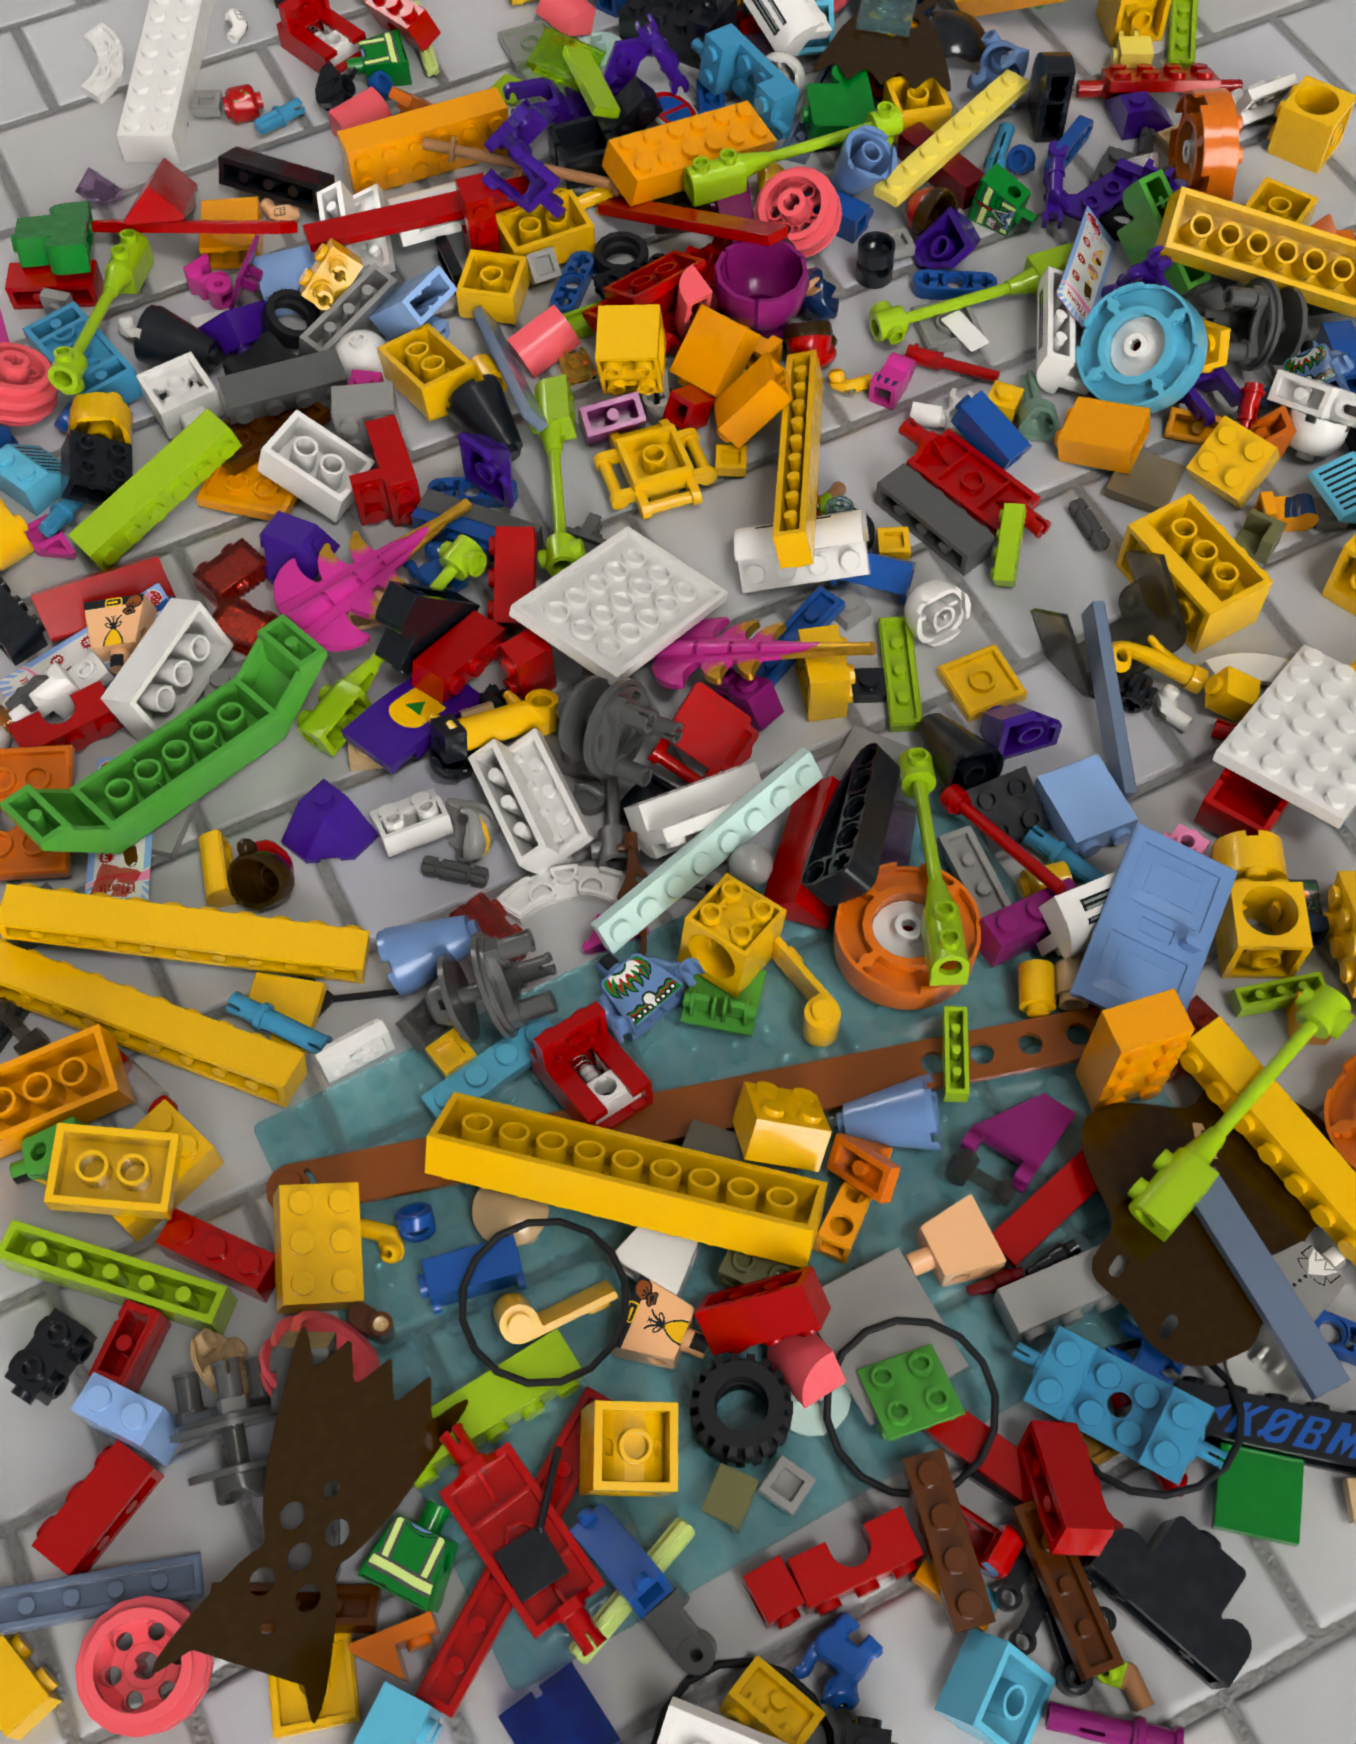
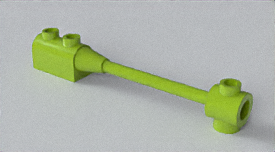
M883 101L878 104L877 110L867 113L866 123L774 151L740 153L734 149L726 148L721 150L719 158L709 160L705 156L696 157L693 160L692 166L683 169L684 191L694 207L747 192V178L767 168L770 164L842 143L852 130L858 129L859 126L863 125L874 126L882 130L888 136L887 142L892 145L894 137L903 132L901 112L893 103Z
M134 229L122 230L119 233V244L110 249L112 257L105 268L103 293L72 348L60 346L53 351L55 359L47 375L50 383L61 390L63 394L76 395L85 389L83 376L88 368V361L84 353L113 299L120 293L138 294L154 264L149 240L142 233Z
M1074 242L1027 255L1023 272L999 285L909 312H905L900 305L892 307L888 301H880L869 312L871 334L878 343L888 340L890 344L896 345L904 340L908 333V324L1004 295H1037L1038 283L1048 266L1065 271Z
M566 374L545 378L536 384L535 394L533 395L549 426L540 432L530 424L532 434H538L549 459L554 534L546 539L545 549L538 551V560L541 569H547L551 576H555L586 555L582 538L576 539L573 535L566 532L561 455L564 441L577 438L574 395Z
M460 534L453 543L445 541L439 549V562L444 569L429 587L444 589L453 578L463 581L468 575L473 577L480 576L487 566V556L482 548L473 539L463 534ZM374 652L368 660L363 661L342 679L339 678L333 686L329 684L324 685L319 690V703L312 711L309 709L303 710L297 718L299 726L297 732L301 737L315 748L334 757L346 742L341 731L372 705L366 693L384 660L376 656Z
M915 747L904 751L899 756L898 765L900 766L902 792L905 796L915 800L928 877L926 902L922 913L921 935L929 985H967L970 964L960 909L954 902L942 877L928 793L936 786L932 756L926 749ZM948 961L958 962L957 968L951 970L942 969L940 966Z
M1320 985L1316 991L1306 987L1294 1002V1005L1299 1008L1295 1017L1300 1027L1218 1122L1183 1148L1179 1147L1174 1153L1165 1149L1151 1166L1157 1171L1152 1179L1148 1182L1141 1177L1129 1190L1127 1196L1132 1199V1202L1128 1205L1131 1214L1163 1242L1168 1239L1214 1185L1220 1173L1213 1169L1210 1163L1224 1145L1226 1136L1313 1036L1320 1039H1326L1331 1036L1337 1041L1353 1022L1356 1016L1350 1013L1351 1004L1341 992L1328 985Z

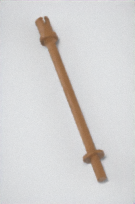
M452 136L450 143L426 137L423 139L422 149L449 155V163H453L457 156L512 169H522L509 155L495 152L490 153L486 150L458 145L457 136ZM544 163V166L560 179L609 189L614 197L622 195L610 177Z

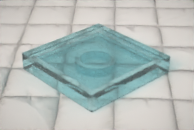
M862 0L856 21V29L909 37L917 0Z

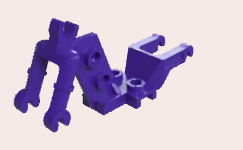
M652 14L647 15L650 23L645 24L644 28L640 26L638 21L635 22V27L640 37L614 42L602 74L614 97L635 77L640 62L646 56L656 58L660 65V70L665 73L669 80V87L673 95L677 94L678 87L682 86L684 93H687L689 90L686 76L682 75L677 68L679 66V58L675 51L669 49L668 42L658 30L657 23ZM550 76L509 82L503 87L506 100L510 99L511 93H514L518 100L536 96L546 99L547 101L534 103L533 105L539 109L544 105H550L557 114L556 118L552 121L555 124L592 115L577 84L564 87V95ZM518 106L514 107V108L511 110V114L514 112V110H515Z
M526 98L483 144L490 153L497 148L501 151L505 147L508 149L509 156L515 163L520 165L526 173L527 180L530 182L526 193L522 195L493 169H490L484 175L482 181L491 190H500L507 196L510 202H515L527 213L533 212L542 204L552 215L559 219L566 212V209L562 206L564 201L558 195L552 193V191L560 184V178L544 166V162L532 156V150L529 147L536 137L556 118L557 114L550 105H544L539 109Z
M1053 140L1050 142L1047 152L1050 158V167L1045 170L1043 176L1046 194H1044L1045 209L1042 215L1041 227L1046 228L1047 221H1057V229H1061L1063 215L1081 222L1087 206L1096 218H1099L1123 202L1122 196L1126 188L1137 180L1160 169L1153 166L1154 160L1150 158L1142 167L1120 157L1113 170L1079 193L1068 194L1063 189V177H1065L1064 159L1067 157L1069 146L1065 144L1061 149H1057L1058 141ZM1170 167L1167 172L1163 170L1173 193L1182 186L1189 188L1186 180L1173 179L1174 168Z
M1162 245L1149 249L1146 258L1141 263L1131 266L1125 273L1120 274L1114 284L1102 288V298L1119 287L1136 282L1164 285L1174 290L1164 277V273L1172 266L1171 257L1167 255L1160 256V252L1164 249ZM1220 367L1210 373H1201L1189 392L1175 403L1185 404L1197 421L1203 419L1202 424L1206 428L1215 423V414L1195 388L1205 393L1219 391L1231 408L1238 406L1237 413L1239 412L1242 394H1240V388L1226 370Z

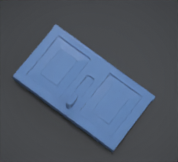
M1136 823L1070 990V995L1105 1010L1175 988L1187 1011L1238 871L1144 826L1142 823Z

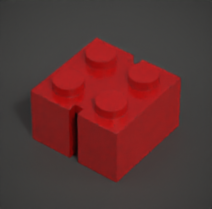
M1225 767L1220 777L1203 799L1194 822L1221 837L1246 830V836H1259L1258 830L1271 832L1290 802Z

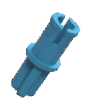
M295 97L281 106H273L270 112L254 120L255 130L260 135H264L279 126L282 128L286 127L287 122L305 114V107L296 108L303 104L302 101Z
M62 498L60 502H55L50 507V513L38 526L40 533H43L47 538L54 536L64 525H69L73 522L75 513L85 503Z

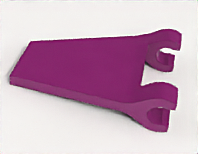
M1042 1093L973 1125L962 1139V1145L957 1152L970 1160L981 1143L984 1142L1020 1166L1009 1186L1023 1194L1074 1119L1076 1113L1049 1095Z

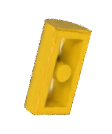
M218 829L208 831L198 839L206 902L213 907L239 904L236 898L232 896L227 882V871L233 861L232 846Z

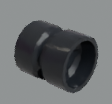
M879 231L868 232L861 236L858 241L855 278L863 287L879 289L888 285L892 280L896 243L889 234Z

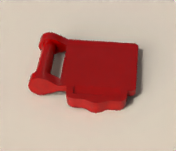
M697 682L672 718L673 721L681 722L684 725V729L680 730L683 731L682 739L677 744H673L668 740L659 738L649 753L647 760L654 765L657 763L661 764L690 784L717 774L720 770L725 771L747 761L751 757L752 747L759 734L754 727L749 725L751 723L749 715L704 683ZM669 743L705 767L707 771L703 777L668 754L666 749Z

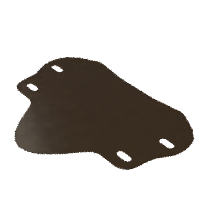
M1205 1090L1196 1103L1188 1108L1143 1103H1112L1102 1106L1086 1116L1081 1129L1082 1150L1089 1171L1112 1220L1111 1231L1092 1258L1093 1275L1106 1291L1129 1310L1147 1341L1156 1350L1179 1364L1191 1367L1216 1365L1249 1350L1257 1339L1263 1321L1193 1210L1168 1239L1163 1242L1131 1214L1128 1205L1132 1202V1199L1127 1196V1193L1141 1177L1148 1182L1152 1179L1157 1171L1151 1166L1165 1149L1174 1153L1179 1147L1183 1148L1195 1139L1192 1123H1202L1204 1129L1207 1130L1209 1127H1213L1224 1115L1220 1107L1208 1098ZM1296 1103L1333 1146L1325 1123L1312 1111ZM1233 1128L1226 1136L1224 1145L1216 1154L1218 1159H1213L1210 1166L1215 1167L1220 1173V1176L1271 1255H1275L1301 1241H1305L1317 1225L1313 1221L1311 1214L1286 1189L1284 1182L1272 1168L1260 1159L1258 1152L1249 1141ZM1118 1255H1124L1128 1260L1127 1266L1119 1277H1112L1109 1274V1267ZM1168 1315H1174L1178 1319V1325L1169 1338H1164L1160 1335L1159 1329Z

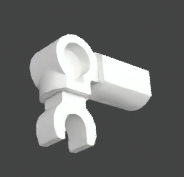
M953 388L950 392L947 410H943V406L913 402L910 417L923 427L935 429L944 427L945 431L949 428L955 434L961 435L959 430L950 421L957 412L956 404L962 398L956 396L957 388ZM968 391L967 395L969 394L970 397H973L972 391Z

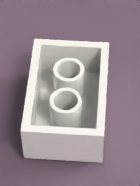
M296 409L262 447L257 471L334 522H337L355 501L349 476L373 470L375 461Z

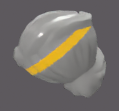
M448 798L445 808L455 824V838L450 839L449 844L456 852V859L462 863H470L482 858L491 849L495 836L502 830L492 808L480 801Z

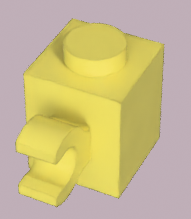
M1120 31L1117 46L1112 48L1111 64H1124L1126 68H1137V64L1142 63L1152 64L1154 50L1151 36H1139L1138 31H1134L1133 36H1124V31Z

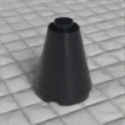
M150 305L142 313L136 327L142 329L140 339L134 337V353L138 361L148 365H160L191 351L202 369L212 370L221 363L223 349L220 342L163 306Z
M491 374L482 375L485 380L477 383L474 378L465 382L450 396L448 402L451 406L450 409L446 407V412L465 432L488 435L496 442L505 444L511 452V462L516 460L521 454L523 443L501 383L496 376Z
M941 713L929 714L920 720L916 729V736L922 748L930 752L932 756L935 776L943 791L951 784H959L963 789L968 790L1000 776L1004 766V758L995 746Z

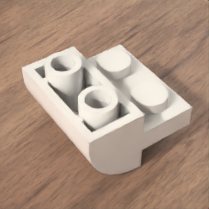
M1295 73L1285 77L1278 75L1268 82L1260 80L1243 91L1241 88H1238L1231 92L1236 105L1237 115H1241L1243 118V126L1275 115L1281 100L1286 101L1292 86L1299 84Z
M434 788L417 792L411 797L385 804L369 812L388 858L454 833L450 816Z

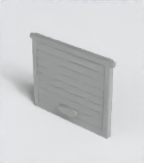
M899 1247L822 1286L831 1310L817 1335L833 1350L835 1357L862 1329L894 1317L928 1318L945 1325ZM897 1324L867 1335L845 1356L840 1366L846 1380L845 1384L869 1426L877 1422L875 1420L877 1416L856 1370L932 1344L948 1378H951L969 1367L952 1337L929 1326Z

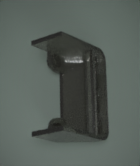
M1128 550L1125 554L1134 582L1126 586L1120 593L1118 605L1122 617L1109 624L1111 641H1131L1152 648L1147 642V637L1153 635L1167 650L1174 653L1184 645L1187 638V628L1165 555ZM1038 608L1031 610L1030 612L1046 658L1083 696L1095 699L1086 642L1084 640L1077 644L1068 614ZM1117 653L1118 660L1122 662L1121 656ZM1132 659L1128 671L1123 673L1117 672L1118 681L1121 675L1129 677L1133 672L1143 673L1150 667Z

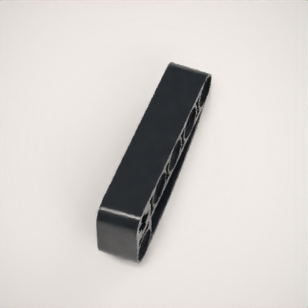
M870 743L863 747L850 764L830 799L807 855L801 883L828 907L862 896L873 887L877 879L900 775V766L877 743Z

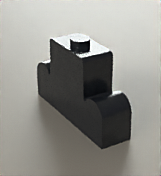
M389 581L376 610V621L384 625L386 630L376 649L375 655L391 664L392 668L398 672L410 675L413 660L474 610L478 611L480 605L456 591Z
M1183 1516L1163 1521L1147 1544L1142 1536L1133 1529L1122 1528L1115 1530L1099 1556H1084L1081 1564L1088 1580L1211 1689L1230 1688L1249 1658L1252 1650V1640L1248 1630L1242 1623L1235 1619H1222L1221 1615L1246 1577L1245 1569L1221 1549L1222 1545L1215 1536L1205 1530H1199Z

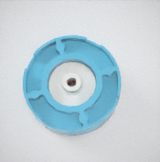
M1136 282L1119 287L1103 297L1093 307L1082 325L1085 329L1080 346L1076 347L1077 367L1085 386L1100 400L1150 408V413L1161 411L1183 398L1194 386L1203 370L1208 348L1204 322L1191 303L1164 285Z

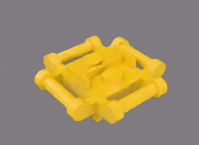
M667 418L658 420L656 425L619 434V432L609 434L611 449L600 452L593 458L596 470L601 472L609 490V500L612 508L621 510L627 507L629 503L636 501L642 520L652 518L654 513L690 503L692 506L702 504V494L698 484L710 485L718 477L714 467L709 465L699 444L700 436L695 428H687L677 431L675 425L670 424ZM685 447H688L696 464V469H694ZM613 464H620L629 485L628 488L621 489L612 469ZM686 487V492L679 493V489Z

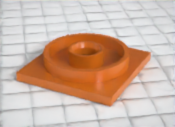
M73 745L0 748V802L28 783L34 789H70L74 786L75 748ZM17 825L7 832L0 830V881L71 877L72 852L42 851Z

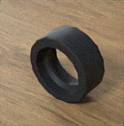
M618 231L605 235L597 242L594 249L596 273L600 274L624 265L613 264L606 260L610 256L620 253L635 256L637 258L636 261L643 267L644 260H649L646 242L639 235L631 232Z
M281 289L274 292L268 298L262 312L261 323L264 332L270 331L285 348L299 349V336L321 315L315 304L302 297L299 291ZM287 308L296 311L306 321L307 328L304 330H293L284 326L275 316V310Z

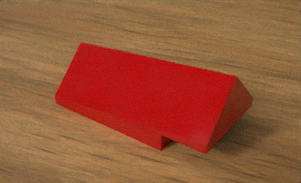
M163 158L139 192L125 217V224L133 225L185 220L196 207L194 194L198 191L197 183L166 158Z
M673 250L602 288L606 299L583 311V318L595 335H597L598 306L660 304L661 313H663L677 302L679 282L683 272L693 264L703 277L707 267L706 260Z
M156 554L34 591L30 594L52 643L74 635L87 627L84 602L141 594L157 583L161 585L167 596L171 595L176 598Z
M834 776L821 779L792 803L773 864V871L764 893L766 898L787 910L786 920L825 930L829 929L835 906H825L802 885L801 876L814 835L830 799L840 783Z

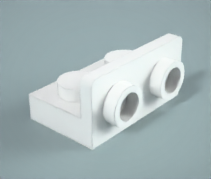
M376 1018L326 1044L321 1052L314 1054V1057L330 1084L394 1050L395 1047L383 1020Z

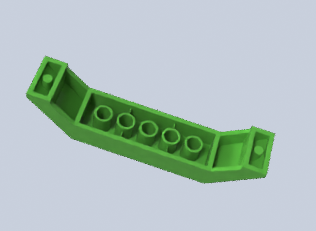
M282 614L257 631L258 638L236 677L70 789H34L28 783L1 801L0 809L42 851L121 854L285 739L327 658V651Z

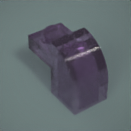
M894 800L880 865L897 862V866H909L917 806L909 805L904 801Z

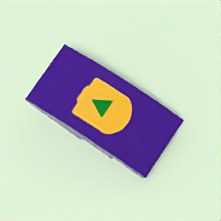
M411 677L368 707L341 732L346 741L393 774L412 755L418 759L430 748V721L427 719V715L430 712L434 711L440 716L452 713L457 719L461 718L459 710L482 704L479 700L480 693L466 684L458 695H453L442 704L412 686Z

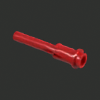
M919 343L909 344L905 356L916 360V365L939 371L941 368L990 382H995L1000 376V371L944 357V352L919 347Z
M1246 382L1245 386L1240 389L1242 399L1236 421H1240L1239 424L1250 431L1252 424L1257 423L1261 398L1265 397L1266 394L1263 390L1264 385L1257 382Z

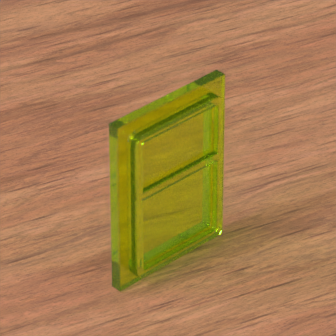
M546 27L525 66L531 68L532 72L581 92L562 55L564 45L590 49L598 67L601 66L606 51Z

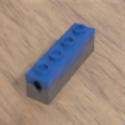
M428 488L411 515L414 529L440 516L462 499ZM471 503V510L449 524L431 540L442 543L450 541L453 543L460 534L466 535L482 548L487 556V560L494 562V556H490L489 538L490 536H495V526L535 527L537 533V557L538 551L542 550L544 546L542 525L475 503Z

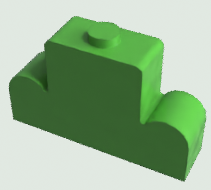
M1162 169L1137 180L1123 192L1124 207L1134 219L1119 229L1117 236L1131 266L1141 263L1146 258L1147 251L1155 247L1168 198L1173 194ZM1173 261L1172 266L1164 273L1165 279L1179 295L1212 279L1208 272Z

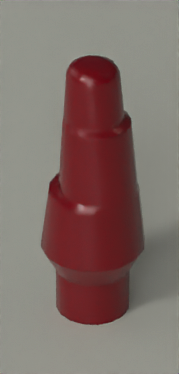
M1021 1266L1014 1269L1003 1268L993 1273L991 1277L967 1285L966 1290L969 1296L996 1293L998 1288L1024 1278L1025 1274Z

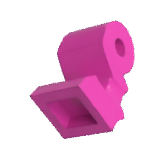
M206 253L183 267L192 295L200 296L203 301L210 299L212 307L217 310H224L230 307L233 295L231 280L223 271H212L210 260Z

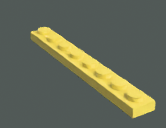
M1006 69L902 161L888 178L876 184L874 196L897 208L1028 90L1030 80Z

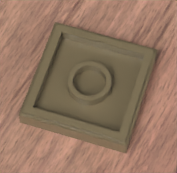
M1141 450L1130 474L1114 471L1105 489L1104 496L1152 513L1170 503L1186 466Z

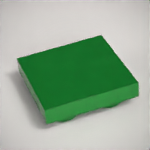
M1221 1442L1217 1448L1229 1452L1233 1444ZM1241 1446L1229 1470L1215 1480L1211 1528L1294 1547L1299 1545L1304 1460ZM1217 1456L1218 1460L1222 1462L1224 1461L1223 1458Z

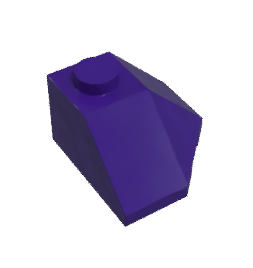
M1146 91L1118 95L1105 100L1104 105L1121 141L1139 138L1141 129L1145 126L1149 129L1154 128L1155 132L1174 126L1166 109Z
M950 206L914 241L916 248L913 257L921 269L954 268L976 248L981 239L971 220Z
M262 300L226 310L198 328L220 342L223 356L235 353V355L241 354L249 349L263 332L261 317L266 301Z
M462 432L458 435L465 479L508 509H511L514 506V491L510 450L505 444L496 442L488 435Z
M281 511L275 513L259 534L261 548H264L267 563L264 566L266 579L272 585H274L279 570L292 558L296 559L300 571L307 578L313 580L319 574L317 561L324 544L329 543L334 554L340 547L317 524Z
M1013 703L1006 706H994L983 712L979 731L983 739L995 746L1004 760L1056 745L1062 724L1060 720Z
M323 778L299 800L281 843L303 862L309 864L320 863V859L340 858L341 861L355 860L379 835L353 802Z

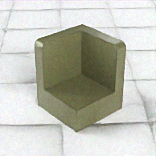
M1251 509L1235 541L1247 551L1253 560L1265 565L1279 544L1287 524L1256 509Z
M721 1463L702 1506V1512L732 1526L731 1532L739 1535L758 1491L759 1480Z

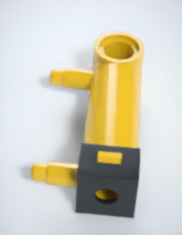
M536 689L528 692L525 700L521 701L516 694L507 690L503 694L507 705L458 719L452 713L440 716L434 711L430 712L427 715V719L430 721L431 747L444 764L448 765L467 759V751L481 748L494 738L501 742L525 735L534 728L542 732L543 736L550 735L558 728V714L556 710L559 698L557 694L547 689Z

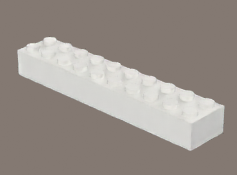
M215 0L149 1L116 135L125 163H160L163 158H166L171 163H180L188 127L187 122L189 123L193 94L198 82Z

